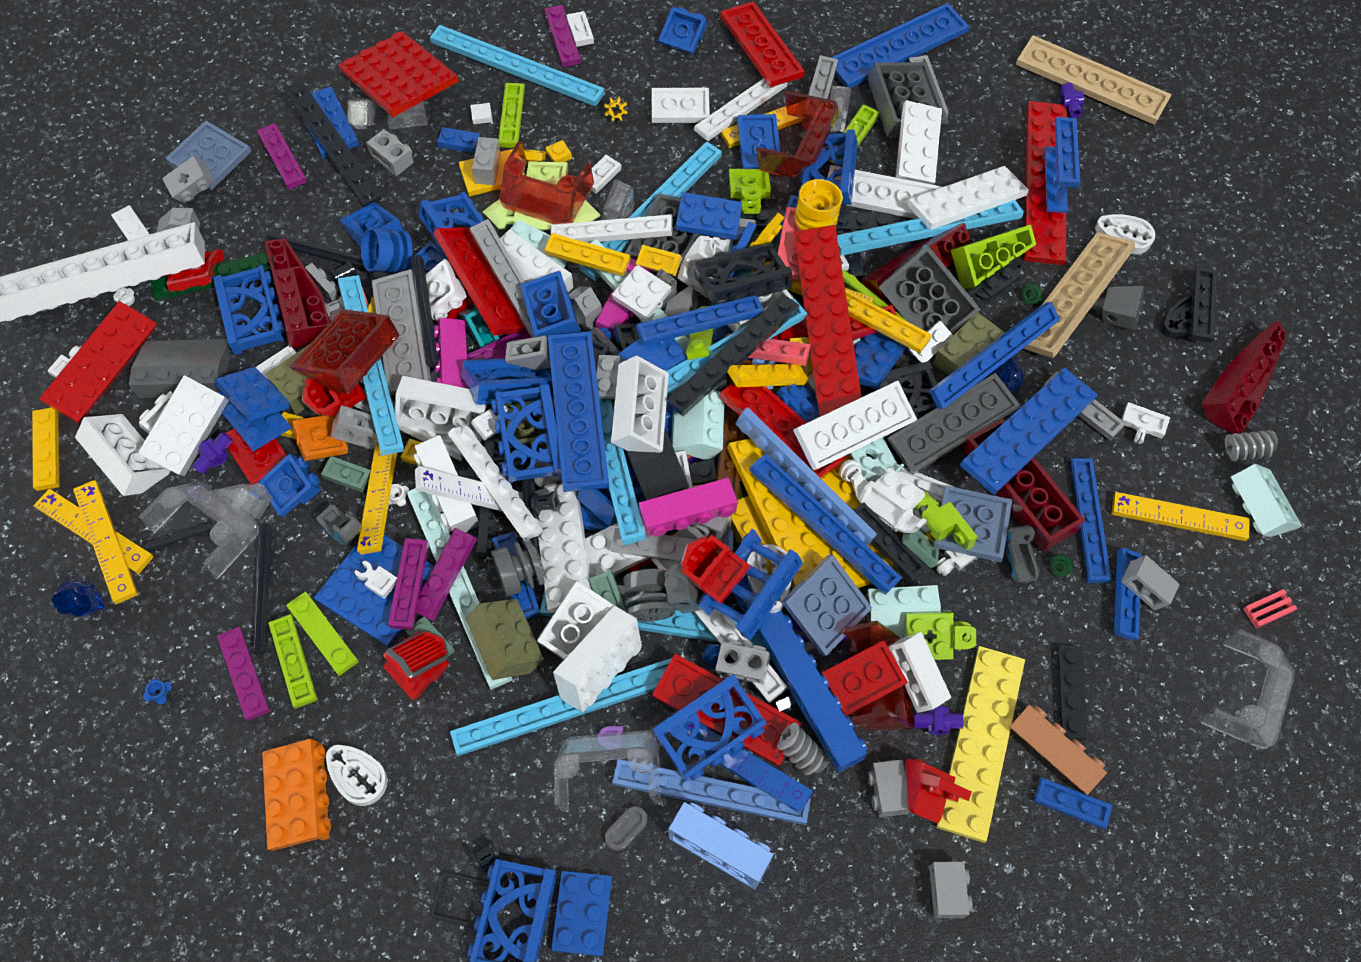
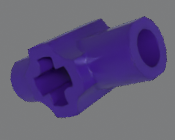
M1065 83L1061 87L1060 104L1064 108L1067 107L1072 118H1078L1083 113L1084 94L1082 91H1075L1072 83Z
M221 432L216 439L210 438L203 441L199 445L198 451L201 456L193 463V467L198 472L204 474L211 466L216 468L222 465L227 460L228 453L225 450L231 445L233 439L228 434Z
M943 706L928 710V713H914V729H928L929 734L944 735L949 734L950 729L964 728L963 713H949V708Z

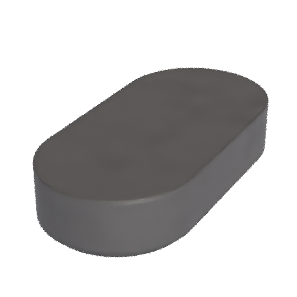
M636 806L628 808L607 830L605 835L607 846L616 852L626 849L645 829L647 825L646 812Z

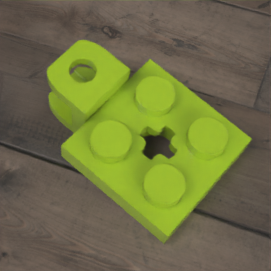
M729 169L731 198L741 199V211L744 214L760 213L761 199L771 197L768 169Z
M951 611L905 612V636L919 632L926 635L928 630L935 634L931 641L928 642L925 639L934 660L953 659V648L970 649L976 646V629L968 622L953 621V612Z

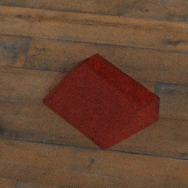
M342 309L290 367L292 370L332 391L349 394L354 390L359 381L368 374L373 365L381 359V356L387 349L394 344V341L400 334L389 315Z

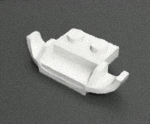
M889 468L875 483L872 480L868 482L859 471L850 478L860 504L865 502L893 531L913 533L926 524L927 520L924 518L919 519L913 515L912 510L925 497V492L893 469Z

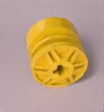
M814 179L806 182L801 187L794 216L795 223L800 230L831 225L836 226L843 200L842 192L838 186L830 181Z

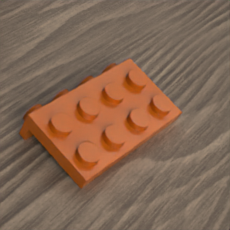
M307 739L262 752L267 850L274 851L316 839H329L331 823L328 819L327 807L329 806V798L326 794L327 773L324 767L326 753L323 745L315 740Z

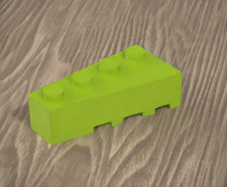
M1031 225L1016 228L951 250L959 282L963 289L976 287L985 278L990 277L998 269L1009 264L1011 260L1035 246L1036 241Z

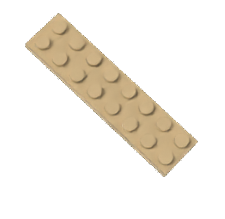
M1034 35L1016 62V65L1059 84L1072 83L1075 91H1082L1083 94L1154 125L1172 95Z
M1097 232L1044 302L1053 303L1060 320L1023 349L1054 358L1135 249V242Z

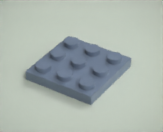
M205 121L165 159L174 168L179 167L192 156L204 161L215 180L208 187L212 190L252 151L250 146Z
M945 485L941 506L951 502L978 537L974 547L967 551L962 545L956 543L953 534L940 541L935 539L933 547L1002 562L1012 499Z
M830 554L781 601L820 654L825 656L872 609L834 555Z

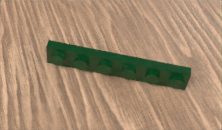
M267 252L216 264L213 268L214 276L221 275L224 277L258 268L259 265H263L265 271H270L271 273ZM168 276L151 280L154 298L156 301L215 287L214 276H212L211 283L207 285L193 286L183 291L175 290L171 292L167 287Z

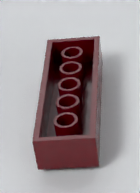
M1001 418L968 437L962 449L965 455L968 456L1005 420ZM1035 457L996 493L999 497L1012 499L1010 512L1021 526L1029 525L1034 529L1033 541L1042 552L1078 532L1086 521Z

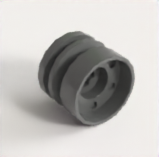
M529 538L523 540L525 551H522L518 542L514 543L515 554L513 555L510 554L506 546L491 551L506 597L522 592L520 581L525 580L530 589L534 588L531 577H535L538 585L545 584L543 577L544 568L539 553Z
M639 570L629 573L623 578L625 595L631 597L625 601L626 608H629L626 612L637 618V622L664 620L676 614L675 608L668 603L667 591L664 585V572L668 570Z

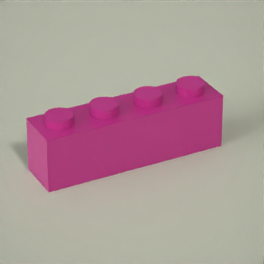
M630 258L626 269L628 274L637 266V260ZM645 269L652 274V270ZM612 290L596 321V327L608 329L612 334V339L616 340L613 331L614 326L630 324L631 318L634 319L636 315L612 299V294L614 293V290Z
M440 317L437 326L434 325L433 327L439 361L438 366L434 367V373H437L435 382L469 389L467 384L461 379L462 363L464 360H467L465 320Z
M729 478L639 502V513L647 537L652 535L655 537L661 536L673 529L683 530L694 523L704 524L712 518L719 516L728 517L737 511V499Z

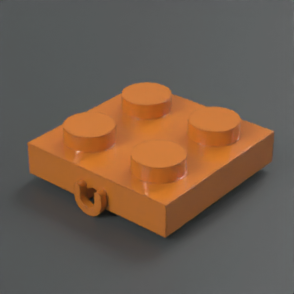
M319 416L292 420L291 428L295 436L294 439L297 441L296 444L299 446L304 461L347 454L348 447L346 442L330 437L335 417Z

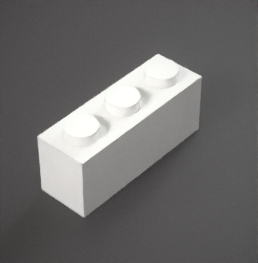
M922 632L905 636L888 646L908 681L905 687L917 713L935 709L951 698Z

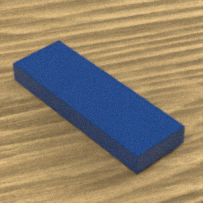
M1042 777L1039 779L1033 802L1103 830L1107 828L1113 806Z

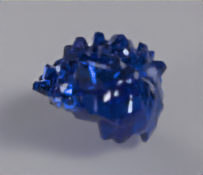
M1013 356L987 375L989 377L996 373L1011 393H1015V390L1021 387L1024 378L1023 370L1018 362L1019 358H1014Z
M72 579L63 582L51 600L54 604L53 607L57 608L59 613L70 614L75 617L85 616L89 613H95L96 610L105 609V606L102 604L104 598H101L102 593L94 591L95 586L89 584L90 582L86 580Z

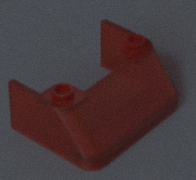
M785 91L787 115L804 118L802 126L806 133L795 155L757 147L756 152L760 171L785 177H794L816 162L839 114L838 104L833 100Z
M518 141L504 164L500 191V201L503 208L554 225L573 223L594 185L591 164L586 162L578 177L572 175L563 176L557 185L522 175L527 159L522 142Z
M879 621L841 628L842 633L851 639L852 643H850L849 648L852 656L883 640L887 646H890L901 639ZM905 685L861 708L857 716L851 717L852 722L865 730H905L913 728L914 719L911 698Z

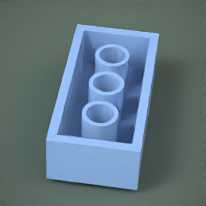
M684 802L669 827V839L756 890L773 857V854L769 852L770 848L759 841L755 844L748 840V835L737 828L733 831L726 827V822L714 815L712 818L703 813L704 810L697 804L690 803L689 805Z

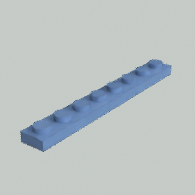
M749 408L745 409L736 422L740 430L868 546L877 533Z
M621 759L617 760L612 782L615 786L802 825L807 823L810 805L809 799L799 814L756 787L703 776L695 781H692L691 778L685 781L679 771Z

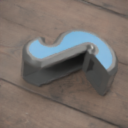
M329 505L317 517V521L322 528L341 545H347L362 530L361 524L350 513L344 515L335 505Z
M1029 525L1011 527L1007 531L1005 552L1012 566V578L1016 583L1036 581L1039 577V569L1030 544L1035 531Z

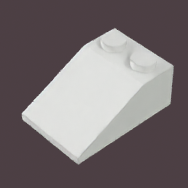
M576 581L536 642L565 660L615 605Z

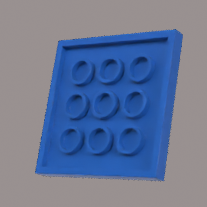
M384 535L382 548L379 552L361 555L357 551V543L314 599L325 608L390 648L403 631V629L389 628L388 626L395 587L383 599L366 588V581L359 580L354 573L356 570L360 573H365L367 568L363 566L362 562L367 561L371 564L374 571L380 566L395 577H398L403 546ZM427 561L420 593L435 567Z

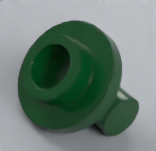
M1027 284L1022 289L1021 297L1025 303H1036L1039 305L1044 301L1041 297V288L1038 285Z
M1056 553L1049 563L1051 572L1058 577L1068 576L1075 569L1071 559L1063 554L1058 555Z

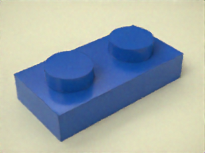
M442 127L437 144L440 148L475 153L480 133Z

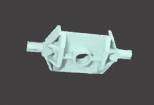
M883 437L850 453L853 460L860 464L861 474L868 481L876 482L889 468L899 473L904 464H901L898 467ZM866 454L872 455L874 459L867 457Z

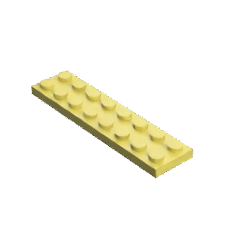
M978 647L963 709L964 728L958 731L949 774L956 777L954 784L972 791L969 801L959 799L958 803L947 800L941 821L937 823L936 828L985 843L987 841L1025 659L985 647Z

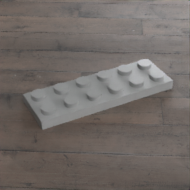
M412 269L372 280L385 377L391 396L396 395L402 376L431 381L430 370L425 362Z

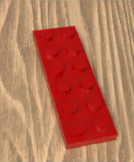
M754 1L721 11V19L770 88L804 77V69Z
M437 228L433 233L492 334L523 333L526 330L524 324L474 240L468 228Z
M119 301L39 398L40 401L80 424L156 329L157 323Z
M735 383L721 391L719 398L740 416L745 409L749 408L812 470L793 431L807 422L766 386L737 387ZM843 456L813 472L823 479L842 464L846 457Z
M674 654L652 697L680 711L724 680ZM734 690L729 691L733 708L744 706ZM745 692L767 724L763 727L764 733L755 739H752L750 736L743 741L745 744L743 747L779 767L785 757L783 750L777 748V742L783 730L792 723H797L800 728L802 723ZM717 703L711 706L713 713L725 712L724 708L719 710L720 706ZM702 711L697 713L700 724L720 735L723 734L725 717L714 719L706 716ZM734 713V718L742 717L746 720L739 722L741 729H747L751 726L752 718L748 713ZM732 731L730 740L733 741L740 735Z

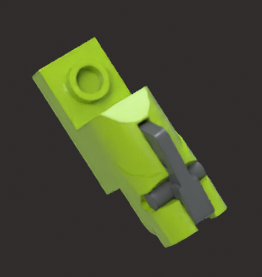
M925 492V497L912 509L913 515L919 519L924 518L927 520L926 524L920 528L921 531L930 532L938 541L953 534L956 543L962 545L966 551L973 548L978 536L952 503L948 502L940 506L928 492Z

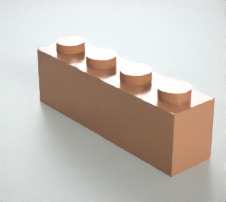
M1029 705L1012 723L1010 728L1083 793L1088 795L1107 774L1103 769L1106 765L1095 756L1092 758L1087 756L1083 752L1086 748L1076 739L1070 741L1064 735L1066 731L1058 723L1054 722L1051 724L1045 719L1047 714L1037 705L1034 708Z

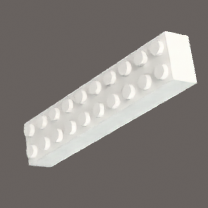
M193 222L1 276L0 322L12 321L24 315H33L45 309H54L62 304L75 303L83 298H93L104 292H114L125 286H135L143 281L156 280L161 276L176 274L185 269L198 268L205 264V242L196 223Z

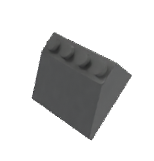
M927 62L874 63L867 80L877 109L880 112L879 115L887 137H900L902 108L906 100L942 108L941 125L947 123L948 119Z
M658 193L645 217L672 215V236L632 239L625 254H629L630 258L637 260L642 245L679 254L682 259L676 276L653 272L664 278L684 283L677 278L682 262L698 237L708 235L675 230L681 198Z
M923 245L878 287L907 322L926 332L935 323L941 321L953 334L981 310L928 245Z
M228 340L145 341L132 365L129 386L138 398H159L162 394L167 395L170 391L174 393L185 375L218 393L220 390L216 387L215 379L227 375L230 353Z

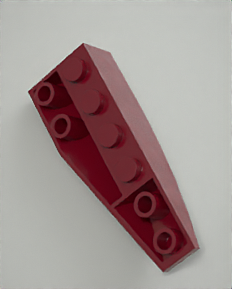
M965 223L946 230L889 261L861 280L863 285L887 305L893 306L878 287L923 245H928L947 268L954 261L951 250L968 245L971 242Z
M286 238L265 241L289 348L308 346L331 328L322 293Z
M1275 321L1260 333L1232 360L1201 403L1208 420L1231 434H1241L1260 405L1286 340V332L1282 328L1280 321Z

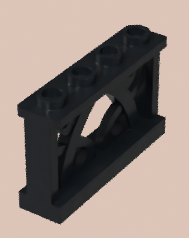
M772 242L694 263V277L698 280L709 298L711 306L753 295L761 297L792 288V270L790 267H786L773 248ZM768 261L771 262V263L768 264L767 266H764V265H765V262H768ZM746 269L754 271L749 278L739 279L730 277L735 270Z
M930 361L890 370L877 388L879 390L899 381L904 394L912 395L908 402L917 420L937 408L935 402L924 406L922 402H929V400L924 396H919L920 394H926L932 397L929 390L937 385ZM922 380L926 381L929 389H921ZM860 384L863 397L877 391ZM909 384L908 388L913 389L904 388L902 385Z

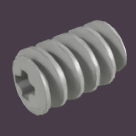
M1272 430L1228 434L1225 437V448L1231 461H1237L1238 458L1240 460H1245L1246 458L1250 460L1255 457L1260 459L1263 456L1269 458L1278 446V438Z
M792 723L783 730L777 742V748L783 750V754L789 757V760L795 763L798 769H801L803 775L816 774L827 767L829 763L828 755L818 747L815 741H812L809 735L805 734L802 728H799L797 723Z

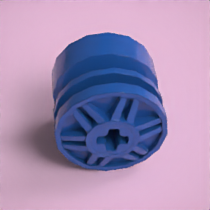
M370 227L366 230L361 245V256L366 270L370 272L388 271L389 273H400L409 269L413 249L411 237L407 231L400 229L386 230Z

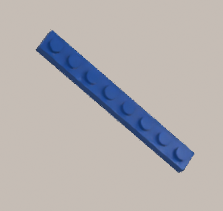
M1044 303L931 388L929 391L937 408H946L1056 324L1060 319L1053 303Z
M763 455L750 467L749 471L881 592L886 595L900 581L902 577L768 455Z

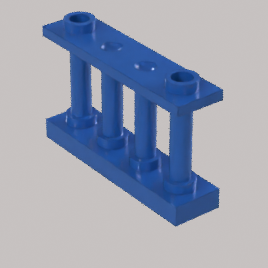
M1056 117L1054 122L1055 146H1045L1047 212L1067 213L1068 187L1078 188L1080 185L1077 118Z
M751 529L743 537L739 548L734 554L747 562L749 555L754 551L778 564V567L773 574L768 575L750 565L751 568L746 574L765 584L759 594L755 595L738 584L731 591L751 603L746 614L742 615L724 603L720 605L706 593L703 594L698 605L707 616H710L715 609L737 622L736 629L749 641L803 564L798 553L791 549L786 555L781 556L761 545L760 542L762 540L754 529Z

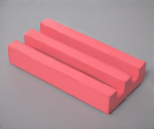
M1285 589L1243 608L1256 629L1297 610V607L1295 605L1292 606L1290 603L1292 601L1291 598L1286 597L1285 594L1287 592ZM1278 598L1281 600L1255 613L1251 611ZM1283 605L1286 607V609L1260 621L1256 619Z

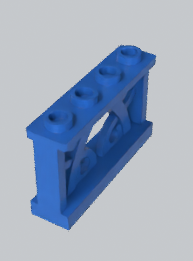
M854 129L846 130V133L817 136L808 134L807 142L804 143L806 156L802 159L804 172L800 175L802 186L806 182L811 181L812 178L830 181L841 190L842 203L844 205H852L858 146ZM828 146L829 150L826 151L823 147ZM817 147H820V148H821V152L816 153V152H815L816 148H817ZM837 155L838 158H839L840 156H844V157H843L842 159L838 160V159H836L835 156ZM832 159L834 164L843 168L834 171L826 179L817 170L826 161ZM837 176L842 177L840 180H836Z
M465 192L460 193L458 196L429 202V200H423L420 202L418 216L446 260L448 258L434 236V231L437 228H453V222L470 229V227L484 221L481 213H478L472 200L468 198ZM457 208L454 213H450V209Z
M259 265L258 268L236 274L213 277L228 344L234 355L241 354L243 350L275 341H284L282 333H285L283 321H279L278 316H281L278 303L275 304L274 302L277 299L274 287H270V283H273L270 271H265L263 265ZM255 280L261 281L260 287H254L255 282H253L249 286V289L246 288L249 282ZM246 298L253 299L262 305L252 320L243 314L233 313L244 305ZM233 299H238L239 302H238V303H232V300H233ZM243 320L247 323V325L245 326L243 322L242 325L238 326L237 323ZM265 324H272L271 331L260 333L256 330L258 327L262 330H267L264 327Z
M505 359L464 360L462 363L461 379L467 384L474 395L476 405L491 404V399H495V392L529 389L549 384L551 399L553 400L554 398L550 368L534 370L508 364L505 362ZM540 397L522 400L524 402H534L539 400ZM508 401V402H506V403H517V402H515V401Z
M549 384L540 385V387L495 392V399H491L493 413L497 412L498 420H495L496 434H501L502 441L498 442L500 455H504L505 462L502 463L503 476H508L509 483L547 476H562L558 434ZM540 397L539 400L534 401L527 406L525 402L522 400ZM508 401H515L520 404L522 410L519 412L517 407L511 405L513 412L507 413L504 410V405ZM533 413L534 418L536 415H541L542 420L536 422L532 419L530 414ZM525 418L533 427L545 429L546 433L535 439L532 449L523 445L514 436L517 427ZM505 420L511 421L507 430ZM540 442L547 445L546 449L539 448V452L536 451L537 445ZM509 444L515 449L511 454ZM515 458L522 460L520 465H523L527 458L531 459L529 467L525 470H518L513 465ZM535 461L551 464L550 467L534 469Z
M733 674L653 728L652 733L660 742L683 779L687 781L691 778L692 781H695L705 773L703 771L705 767L710 764L712 767H715L725 760L723 757L725 753L730 750L732 753L737 752L745 746L744 740L750 736L752 739H755L764 733L763 727L767 722ZM733 689L744 706L733 708L729 691ZM717 703L720 706L719 710L724 708L725 712L713 713L711 706ZM702 711L706 716L714 719L725 717V726L720 742H707L694 738L700 726L698 712ZM734 713H748L752 718L751 726L747 729H741L739 722L746 720L742 717L734 718ZM686 722L694 724V730L690 736L686 735L689 730L684 728ZM732 731L735 734L740 735L739 737H737L729 743ZM669 733L682 743L677 753L666 739V734ZM686 746L692 747L688 754L689 759L692 754L699 756V761L693 766L686 765L682 761V752ZM705 751H717L706 759Z
M496 859L495 864L490 865L487 880H490L488 891L484 890L481 898V906H484L482 916L477 917L474 926V932L477 933L475 943H471L468 949L467 959H470V962H503L508 953L523 962H537L557 878L556 871ZM508 872L515 873L519 879V888L515 889L510 879H508V887H501V877ZM523 874L542 877L543 881L542 883L525 885ZM497 891L502 897L493 904ZM528 895V902L530 899H535V907L527 908L524 896ZM519 898L522 911L533 919L532 925H524L517 928L508 939L500 926L497 914L508 904ZM488 923H490L493 933L486 935ZM525 933L528 940L526 943L522 944L518 939L517 944H513L519 934ZM487 942L494 944V948L490 952L497 951L501 945L504 947L502 954L494 960L485 958L483 948Z

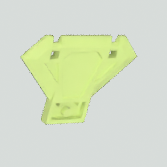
M528 162L526 180L482 211L498 229H506L507 224L514 226L518 220H521L539 230L551 231L552 225L589 222L594 221L600 216L566 182L568 174L567 162Z

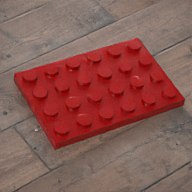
M403 31L394 33L392 37L379 41L375 46L362 50L360 54L347 58L338 65L340 71L393 118L459 82L457 75Z

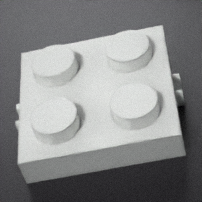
M637 265L614 291L612 299L644 320H647L656 308L660 309L662 307L663 300L671 292V286Z

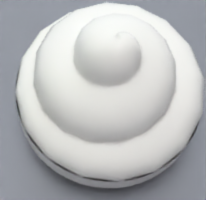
M855 460L844 461L840 465L839 475L844 481L851 482L850 478L857 471L862 473L861 466Z

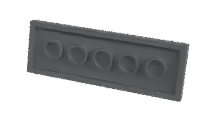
M994 373L974 385L946 408H936L888 438V442L912 475L963 445L971 435L1001 418L1005 419L1021 408V405L998 375Z

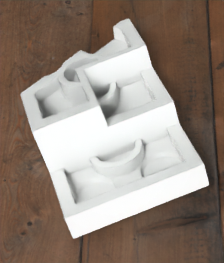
M709 236L698 237L685 256L677 278L688 286L693 285L697 292L707 298L703 288L694 277V263L730 253L733 240H721L718 237L710 238Z

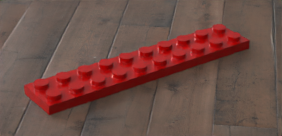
M1029 101L1027 105L1025 186L1029 190L1027 196H1025L1024 226L1031 225L1036 245L1024 252V261L1064 265L1066 262V213L1047 212L1045 146H1055L1054 122L1056 117L1067 118V107L1064 108L1062 104Z
M835 225L794 232L804 307L807 312L806 322L809 343L811 344L810 351L820 417L862 398Z

